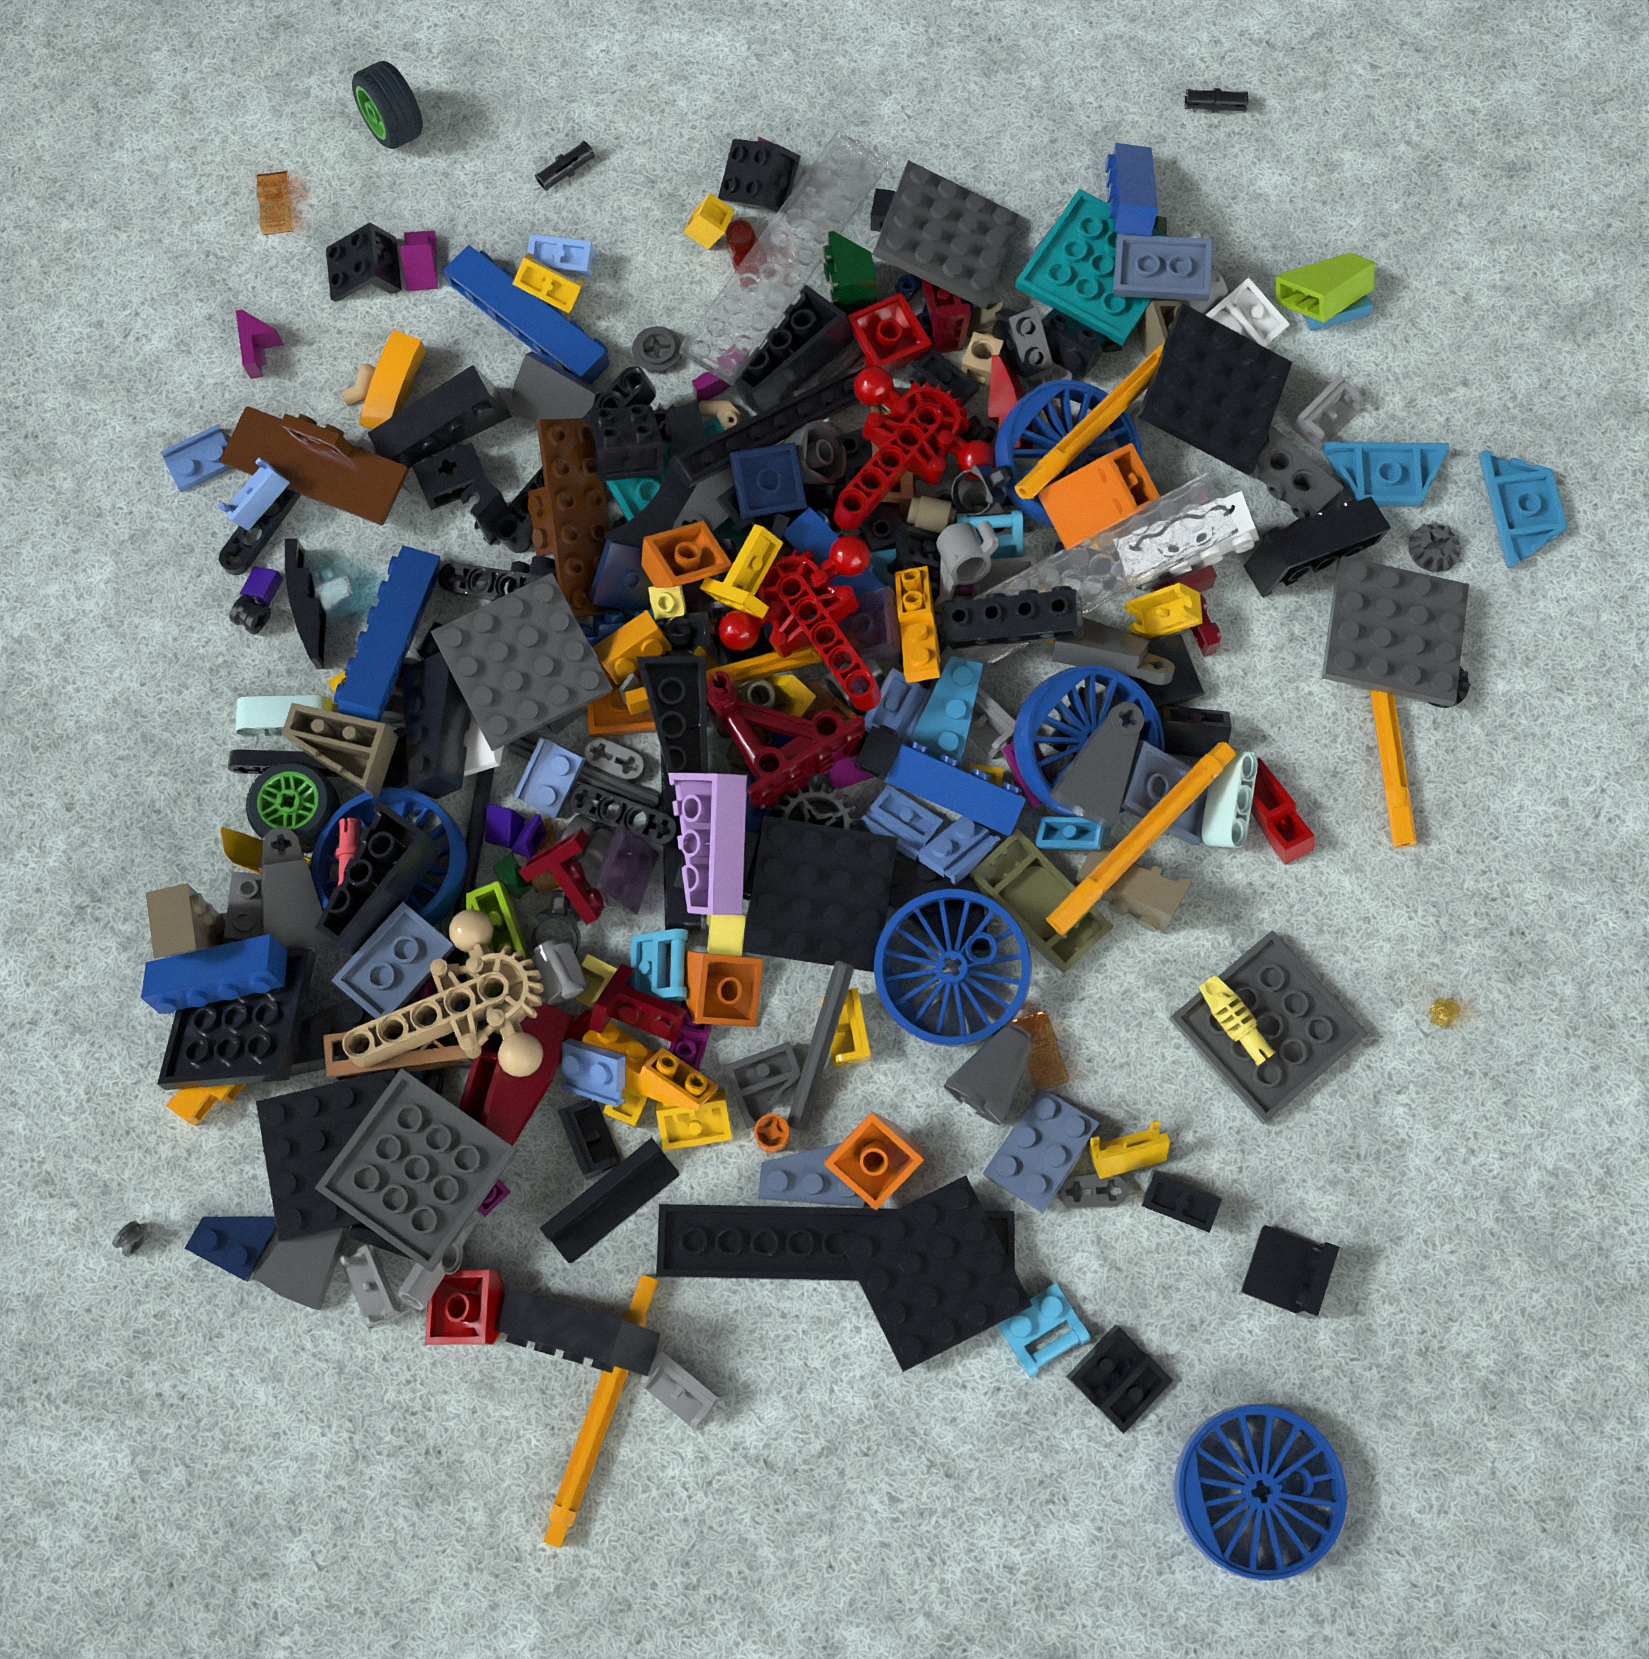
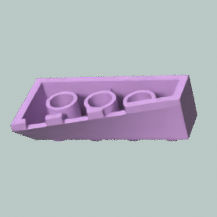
M668 773L670 785H675L677 800L672 803L674 816H679L682 835L677 836L679 850H682L685 854L686 865L682 868L688 913L742 915L747 775Z

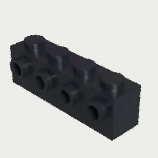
M863 428L835 437L839 446L844 444L847 459L844 475L836 480L837 489L840 493L872 458V443L863 437ZM865 485L867 488L873 489V487ZM880 502L858 527L861 534L857 536L867 543L871 553L896 549L895 529L903 523L895 503ZM851 507L848 508L850 511H856Z
M1056 586L1052 588L1051 592L1041 593L1035 589H1026L1019 591V595L1006 596L1004 593H990L984 599L973 600V597L960 596L954 598V602L943 603L945 642L953 650L1084 637L1082 597L1076 589H1072L1070 586Z

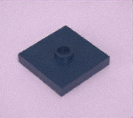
M795 442L736 451L729 454L741 520L807 508Z
M611 539L606 540L587 599L591 604L633 612L640 610L650 611L651 603L648 587L653 586V583L641 566L643 546Z

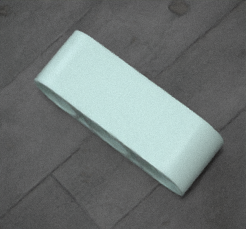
M321 695L241 697L237 700L235 733L243 737H248V734L259 733V736H281L292 703L332 712L333 700Z
M1234 751L1236 755L1208 786L1201 833L1203 842L1207 846L1240 848L1245 843L1258 765L1257 758L1253 752Z

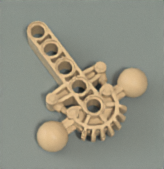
M475 909L462 910L454 916L449 927V936L456 948L469 953L470 958L467 960L466 966H459V963L447 964L443 959H435L430 964V971L439 993L353 1028L347 1032L342 1042L343 1050L352 1062L359 1067L367 1068L452 1032H455L459 1045L468 1058L474 1059L481 1054V1046L489 1040L488 1036L494 1032L499 1035L501 1034L503 1038L498 1051V1060L502 1069L512 1076H529L539 1068L543 1058V1049L536 1037L523 1032L519 1022L526 1016L536 1018L537 1013L531 1006L542 1005L543 1001L537 995L544 991L542 983L537 982L541 978L539 970H532L534 967L533 961L531 959L524 960V954L520 950L511 954L510 947L505 945L500 953H491L488 944L493 936V925L489 917ZM469 974L472 979L460 984L457 978L460 975ZM501 986L504 988L502 994L498 997L490 998L487 996L493 987ZM462 1000L471 1001L470 1006L465 1011H454L458 1002ZM437 1014L433 1024L428 1026L421 1025L425 1016ZM487 1018L488 1025L482 1031L478 1030V1022ZM398 1027L404 1029L399 1038L395 1040L388 1039L389 1033L393 1029ZM364 1041L370 1042L367 1051L355 1054L358 1044Z

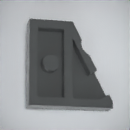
M790 1041L724 1066L747 1129L752 1128L801 1075Z

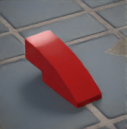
M992 355L988 418L998 424L1000 428L1010 409L1025 393L1011 364L999 355ZM1029 423L1026 430L1033 432L1032 424ZM1019 438L1013 449H1033V443Z
M1258 757L1251 813L1273 850L1284 865L1314 850L1315 835L1296 812L1294 800L1260 757Z

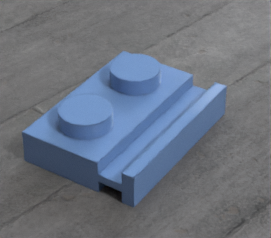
M215 425L160 452L180 492H184L231 469L220 462L228 442L219 425Z
M891 668L880 687V703L874 709L867 711L864 717L865 730L869 732L872 726L877 728L880 725L888 726L898 732L897 737L903 739L901 744L906 745L933 691L920 686L921 684L918 682L906 683L904 674Z
M540 737L513 797L554 818H558L584 765L586 757L546 737Z
M887 785L871 805L866 815L861 818L859 825L874 834L898 837L896 849L916 861L918 851L932 840L941 828L943 820Z
M962 816L918 851L919 861L943 877L948 876L953 884H957L1001 845V838L997 835L993 837L989 834L988 829Z
M572 1038L562 1042V1075L565 1076V1083L562 1084V1089L618 1107L625 1103V1097H622V1089L625 1088L626 1055Z

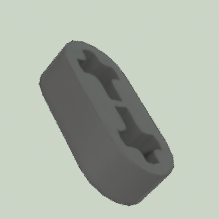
M1098 1175L1072 1176L1066 1179L1060 1188L1061 1201L1070 1209L1113 1208L1123 1203L1128 1195L1127 1184L1118 1175L1100 1179ZM1108 1181H1112L1114 1187L1121 1189V1193L1115 1196L1114 1201H1111L1107 1194H1096V1189L1106 1188ZM1073 1183H1078L1079 1189H1091V1195H1083L1080 1197L1079 1202H1074L1073 1196H1067L1066 1190H1070Z

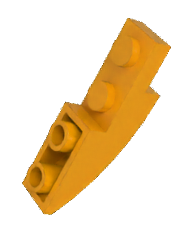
M923 566L895 572L897 610L901 626L903 667L906 683L939 678V663L941 661L928 567Z
M611 1022L608 1023L602 1034L590 1030L583 1036L582 1042L626 1055L625 1086L651 1099L668 1105L698 1110L719 1087L662 1047L657 1053H654Z

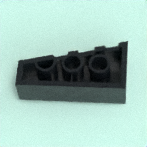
M806 284L799 292L801 297L796 304H790L784 312L785 318L777 329L773 327L766 335L767 342L764 346L754 351L733 379L743 403L756 414L783 402L855 339L847 314Z
M471 365L367 434L379 456L403 464L410 469L422 459L430 457L511 418L512 415L509 414L510 411L497 387L474 365Z
M1371 496L1359 501L1357 498H1354L1344 503L1338 509L1332 510L1327 508L1319 512L1314 518L1307 520L1303 517L1284 529L1275 527L1262 536L1263 541L1243 567L1262 598L1272 594V590L1281 582L1287 587L1297 582L1311 568L1316 573L1333 564L1341 556L1350 557L1379 543L1391 527Z
M441 651L402 670L409 787L436 800L462 788L467 747L463 745L466 731L470 729L471 718L467 716L468 704Z
M705 655L636 657L667 772L708 773ZM671 785L673 794L676 796L675 785Z
M378 801L374 809L376 816L370 828L365 827L360 837V840L363 842L355 858H350L344 869L346 876L341 886L335 887L315 927L352 956L404 901L444 850L428 834L381 801Z
M351 998L302 1020L290 1076L326 1069L323 1035L348 1032L355 1027L375 1020V1018ZM409 1000L404 1007L411 1005V1001ZM391 1035L390 1037L395 1040L399 1035ZM342 1042L333 1043L334 1061L348 1060L349 1057L343 1050ZM423 1045L412 1050H419Z
M507 1288L494 1328L495 1331L507 1334L505 1342L526 1348L528 1341L535 1343L533 1350L555 1356L557 1349L564 1351L562 1359L583 1365L585 1358L593 1360L592 1368L612 1373L614 1367H618L644 1376L649 1374L661 1335L659 1332L622 1319Z

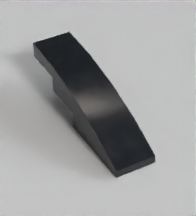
M286 538L285 576L289 603L296 628L311 662L316 669H324L327 608L320 598H315L316 579L309 568H304V548L298 538Z

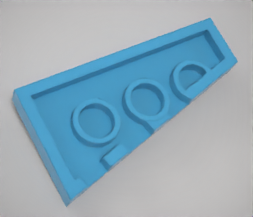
M950 656L907 746H909L910 741H914L929 748L927 755L938 760L942 754L959 761L958 768H961L983 663Z

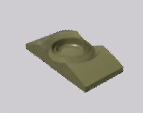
M1019 829L1011 834L969 873V876L983 894L1003 906L1017 921L1028 941L1062 973H1065L1113 928V925L1092 906L1065 935H1060L1046 921V918L1076 887Z

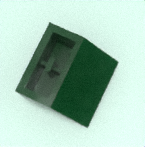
M835 231L828 232V245L823 246L825 258L823 266L826 281H830L831 284L830 299L833 305L849 316L877 303L878 278L872 253Z

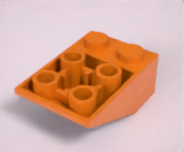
M1133 443L1104 455L1037 493L1066 551L1145 514L1162 502Z

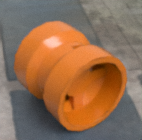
M777 1114L762 1116L754 1127V1135L758 1146L768 1153L782 1151L790 1141L787 1121Z

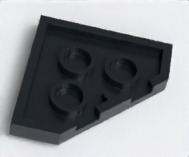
M919 857L916 861L911 858L894 861L888 905L898 911L911 900L923 894L942 889H963L982 893L969 874L957 884H953L951 878L939 875L921 863ZM960 900L945 901L953 951L965 901ZM939 902L921 908L920 912L939 942L947 948ZM975 903L970 904L960 950L984 920L983 906ZM915 913L907 918L927 933ZM986 926L983 932L988 934ZM983 939L976 941L972 947V953L990 950L989 942Z

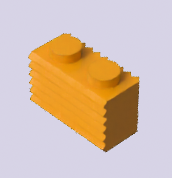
M646 610L592 648L617 685H622V681H625L631 673L638 674L639 667L636 657L665 655L666 651H671L672 647L658 624Z

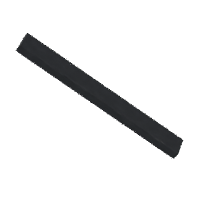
M864 362L672 456L669 463L686 487L690 488L730 468L729 454L731 452L773 446L788 438L808 422L823 421L860 402L855 394L854 380L858 373L867 366Z

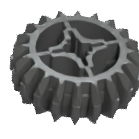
M807 782L805 785L806 793H803L801 789L796 787L797 792L793 793L795 798H792L788 793L783 794L782 799L787 803V806L779 803L774 806V810L780 812L782 816H771L788 819L792 810L799 806L803 822L810 823L808 822L809 818L815 824L825 822V826H833L841 821L843 829H850V827L860 824V818H849L848 816L857 810L856 806L851 805L847 808L843 806L849 799V796L845 794L839 800L836 799L835 795L838 792V787L833 786L829 794L824 793L826 787L824 782H820L818 792L813 791L812 782ZM809 802L824 803L835 812L819 814L812 805H809Z

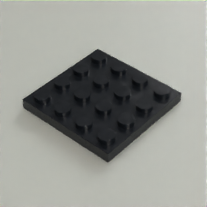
M1183 303L1176 311L1137 417L1249 475L1256 468L1293 362Z
M762 816L742 952L834 966L836 961H842L853 965L854 969L874 972L875 951L885 927L898 837Z
M310 948L288 950L284 987L271 989L265 993L239 996L234 1000L212 1002L202 1007L176 1010L157 1084L164 1090L289 1080L316 954Z
M387 1070L256 1101L279 1242L362 1224L354 1216L316 1190L315 1187L398 1073L397 1070Z
M966 1175L838 1239L902 1372L1033 1306Z

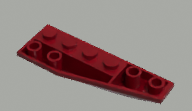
M498 992L496 997L500 996L502 993ZM544 1003L541 1006H531L537 1013L536 1018L526 1016L519 1022L523 1032L536 1037L542 1045L543 1058L539 1068L531 1075L522 1077L512 1076L505 1072L498 1060V1051L503 1038L501 1034L493 1032L488 1036L489 1040L481 1046V1054L472 1061L459 1109L512 1146L553 1081L562 1055V1042L567 1040L575 1019L571 1014Z

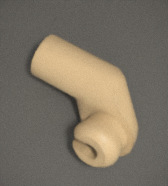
M362 365L359 368L355 386L340 391L347 406L366 399L376 369L372 365Z
M700 400L701 416H716L728 429L742 422L740 412L730 401Z

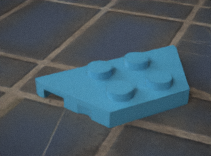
M1325 442L1323 453L1351 499L1357 498L1359 501L1371 496L1377 506L1420 507L1449 449V443Z
M1485 450L1480 453L1479 461L1506 567L1512 568L1564 533L1567 529V523L1551 468L1529 465L1525 461L1511 458L1510 461L1492 456L1493 452Z

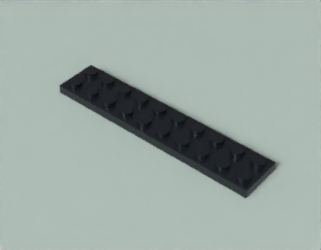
M659 1204L656 1277L858 1282L838 1239L897 1209ZM985 1211L1015 1270V1211Z

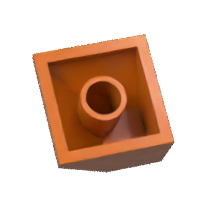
M704 521L647 536L643 539L641 566L655 588H673L729 571L733 565Z
M685 950L684 987L687 988V999L685 1001L692 1022L756 1027L763 958Z
M871 1111L828 1156L823 1164L872 1208L877 1210L924 1161V1150L899 1125Z

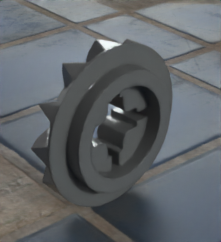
M654 326L643 330L637 335L633 342L632 353L638 367L645 368L648 373L659 371L662 374L664 370L670 367L674 369L675 363L681 359L682 343L678 335L671 329ZM654 341H657L661 349H666L661 352L662 356L660 358L655 357V353L651 352L654 350Z
M1437 521L1428 525L1423 523L1413 532L1408 543L1409 554L1412 560L1419 567L1432 572H1441L1451 568L1459 559L1462 550L1459 543V535H1455L1451 531L1450 526L1438 525ZM1432 539L1435 543L1445 542L1440 552L1436 548L1426 550Z

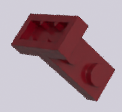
M921 279L933 328L931 348H934L940 354L963 350L971 316L969 304H961L960 297Z
M1209 565L1153 586L1150 593L1177 583H1181L1197 592H1202L1213 587L1217 574L1213 566ZM1200 594L1202 624L1190 627L1203 656L1206 657L1216 653L1222 637L1218 625L1215 622L1211 623L1207 614L1206 600Z
M581 828L527 859L519 872L524 880L528 882L549 870L585 924L589 925L599 918L605 906L601 893L597 888L591 887L585 878L582 865L576 859H572V856L581 852L589 841V837Z
M621 963L594 1003L589 1029L602 1034L611 1018H614L676 1044L682 1032L687 1010L629 987L634 968Z

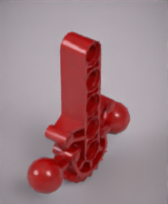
M868 366L858 373L854 380V390L859 401L869 407L884 405L891 410V413L880 415L877 412H871L867 415L862 435L865 439L872 441L879 450L840 493L834 511V520L844 530L858 528L907 471L924 478L930 485H937L945 468V457H947L949 452L958 458V466L961 473L971 470L973 465L981 463L991 465L992 469L996 468L995 449L990 443L983 440L967 442L959 436L968 431L969 419L966 418L967 408L961 407V398L952 399V389L945 393L941 391V384L933 388L930 387L927 380L923 387H920L914 381L910 386L909 392L903 396L894 389L893 378L886 369L879 366ZM972 472L965 475L970 480L982 481L979 476ZM865 485L871 486L874 489H869ZM845 507H851V508L855 509L856 511H850V510L846 509Z
M854 535L840 537L831 545L829 558L818 566L814 563L813 554L808 550L801 555L798 550L794 549L791 556H787L782 551L781 559L777 561L774 559L754 595L769 607L764 618L756 617L738 609L728 612L721 619L718 628L721 642L734 651L750 649L758 641L760 628L770 622L774 627L770 636V642L780 657L786 658L793 651L811 643L853 705L862 711L874 709L881 701V691L872 673L837 626L849 613H853L859 608V602L850 586L840 587L837 585L835 587L831 583V580L838 575L854 577L865 571L870 561V549L867 543ZM800 590L796 595L790 596L792 592ZM817 614L813 619L806 620L808 616ZM834 638L831 643L823 644L826 639ZM852 662L849 667L840 669L844 663ZM869 686L865 693L857 694L860 688Z

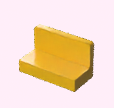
M793 674L772 675L764 679L775 690L777 705L773 710L801 717L817 697Z

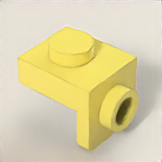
M654 585L648 587L655 620L683 616L687 613L681 585L673 588H655Z

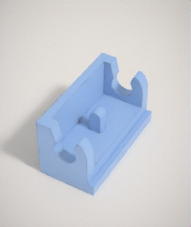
M530 234L527 253L529 252L534 255L533 260L553 270L583 273L584 276H592L591 261H595L596 251L591 241Z
M260 457L255 462L260 468L227 505L221 501L217 505L219 509L227 513L226 516L232 522L248 531L290 484L280 472Z

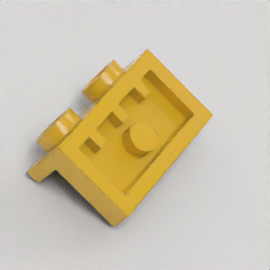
M717 1089L698 1110L681 1108L657 1101L656 1114L663 1151L732 1140L725 1090Z

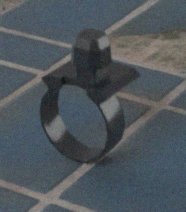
M981 463L973 465L971 470L962 472L955 478L952 484L951 496L954 505L966 515L976 516L990 511L997 502L1005 501L1002 487L1010 483L1014 478L1011 468L1008 465H1002L992 469L991 465ZM969 472L979 476L986 488V502H989V505L980 513L972 512L965 508L959 498V484L962 478Z
M557 889L554 890L550 899L549 907L553 909L546 908L535 916L539 924L532 934V948L535 949L538 946L536 940L538 927L548 919L557 918L564 920L573 928L577 939L574 951L576 953L581 943V933L576 923L581 919V916L577 911L568 910L571 908L570 900L563 890Z

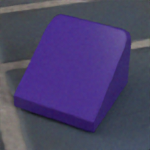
M254 566L239 594L241 596L249 594L256 602L269 607L283 578L276 570Z
M489 804L486 813L485 842L511 849L526 819L510 808Z
M535 814L526 822L512 846L511 852L526 858H530L537 853L547 834L541 815Z

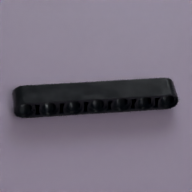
M631 366L620 373L590 410H598L604 407H629L635 404L650 405L656 397V388L641 368ZM542 467L494 524V535L514 553H522L533 544L532 518L528 510V491L545 487Z

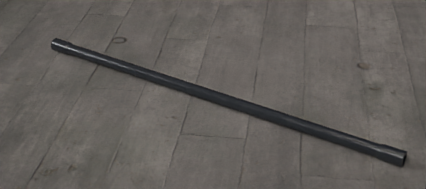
M515 561L511 563L510 571L528 573L530 565L525 562ZM516 579L508 581V594L516 590ZM495 767L477 772L465 841L468 852V872L462 893L454 905L452 920L455 915L462 910H466V893L475 890L486 824V813L490 801ZM456 948L447 957L446 963H459V966H462L464 951ZM450 1034L436 1040L444 1047H448ZM432 1043L430 1049L438 1047ZM444 1068L426 1070L422 1083L441 1096L444 1084Z

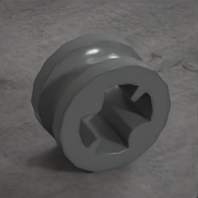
M132 1221L124 1226L112 1242L115 1248L123 1249L122 1254L125 1257L133 1255L149 1237V1232L146 1229H139L140 1224L137 1221Z

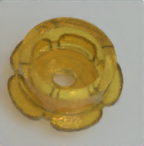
M1441 997L1433 1004L1428 1012L1432 1016L1431 1025L1437 1024L1442 1029H1446L1458 1016L1461 1007L1454 1003L1455 999L1453 997L1446 1000Z

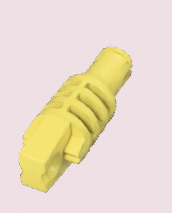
M1217 975L1209 978L1199 987L1213 1016L1232 1040L1234 1039L1235 1042L1239 1040L1257 1066L1265 1061L1259 1049L1267 1058L1276 1053L1256 1029L1258 1026L1257 1020L1246 1005Z

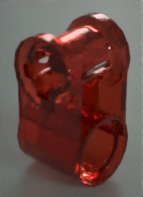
M740 219L730 222L725 231L726 244L739 283L744 284L746 279L760 274L764 276L770 275L766 256L762 248H760L750 223ZM737 238L746 239L742 242L734 241Z

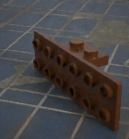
M249 406L245 407L220 459L223 465L253 476L260 468L255 463L260 457L270 463L290 482L285 489L380 526L385 524L409 472V469L403 464L353 446L343 437L344 432L335 426L326 424L325 428L320 427L315 420L303 414H299L297 418L285 413L283 419Z
M588 418L540 419L537 421V430L545 487L528 491V510L532 518V541L536 548V556H550L554 554L558 585L575 617L592 616L593 614L603 615V612L607 610L620 611L617 608L594 605L587 600L606 543L604 533L610 531L604 482H599L597 477L596 447Z

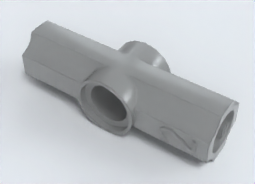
M477 1211L433 1272L428 1271L416 1262L397 1293V1296L402 1301L408 1303L413 1308L423 1310L444 1275L453 1274L460 1268L463 1261L462 1246L481 1217Z

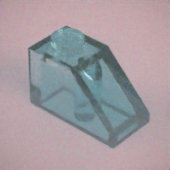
M341 555L311 567L314 588L330 622L336 619L339 621L350 619L356 614V611L361 610L359 599Z

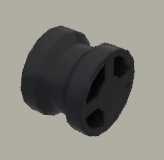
M974 415L969 419L968 431L959 436L967 442L983 440L991 443L996 435V430L991 426H984L982 420Z
M244 594L232 606L229 619L236 625L245 626V630L250 634L256 635L270 619L271 609L265 604H257L252 596Z

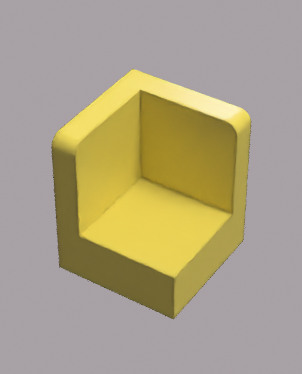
M706 914L705 923L709 925L707 952L742 957L746 916L744 914Z
M587 954L581 967L585 978L590 980L588 983L589 987L585 992L573 998V1000L593 1009L594 1003L618 969Z

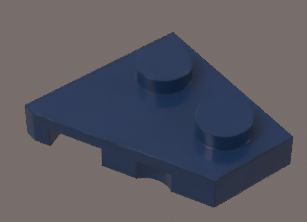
M275 1216L202 1217L184 1249L248 1282L277 1231Z

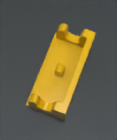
M528 252L522 260L512 285L570 313L580 296L579 293L585 281L579 279L576 282L533 260L534 255Z
M1181 583L1124 602L1125 611L1130 615H1134L1137 623L1128 624L1129 629L1146 640H1154L1202 624L1200 592Z
M858 987L851 988L847 992L830 1049L833 1067L871 1061Z
M1160 1121L1150 1122L1149 1130L1101 1143L1099 1136L1091 1138L1090 1146H1088L1087 1150L1099 1178L1103 1179L1165 1162L1167 1160L1170 1140L1167 1133L1160 1134Z

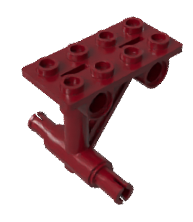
M723 671L715 672L716 679L711 675L708 680L707 706L711 722L721 737L734 740L746 757V765L756 778V782L746 789L749 809L753 814L760 810L762 812L770 810L779 802L778 798L788 792L790 794L796 793V787L802 789L807 784L806 780L815 774L819 776L824 775L835 766L834 762L843 756L849 758L855 755L863 747L862 744L865 742V720L861 715L845 724L836 712L823 710L818 712L813 717V720L810 721L738 700L735 686L731 683L729 675ZM752 725L792 736L795 739L777 749L769 744L765 745Z

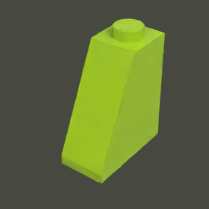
M1347 253L1280 273L1275 276L1276 303L1325 323L1374 290L1375 261L1353 253Z

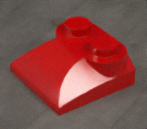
M902 292L847 316L851 330L865 354L864 361L867 367L879 366L891 373L906 366L911 360L917 361L932 346L930 339Z
M457 1270L453 1274L444 1275L427 1303L425 1345L488 1346L493 1345L498 1340L501 1332L495 1331L494 1328L504 1300V1283L498 1271Z

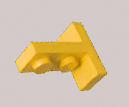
M755 524L723 583L707 577L703 580L700 589L719 603L763 619L769 607L754 595L783 542L766 528Z

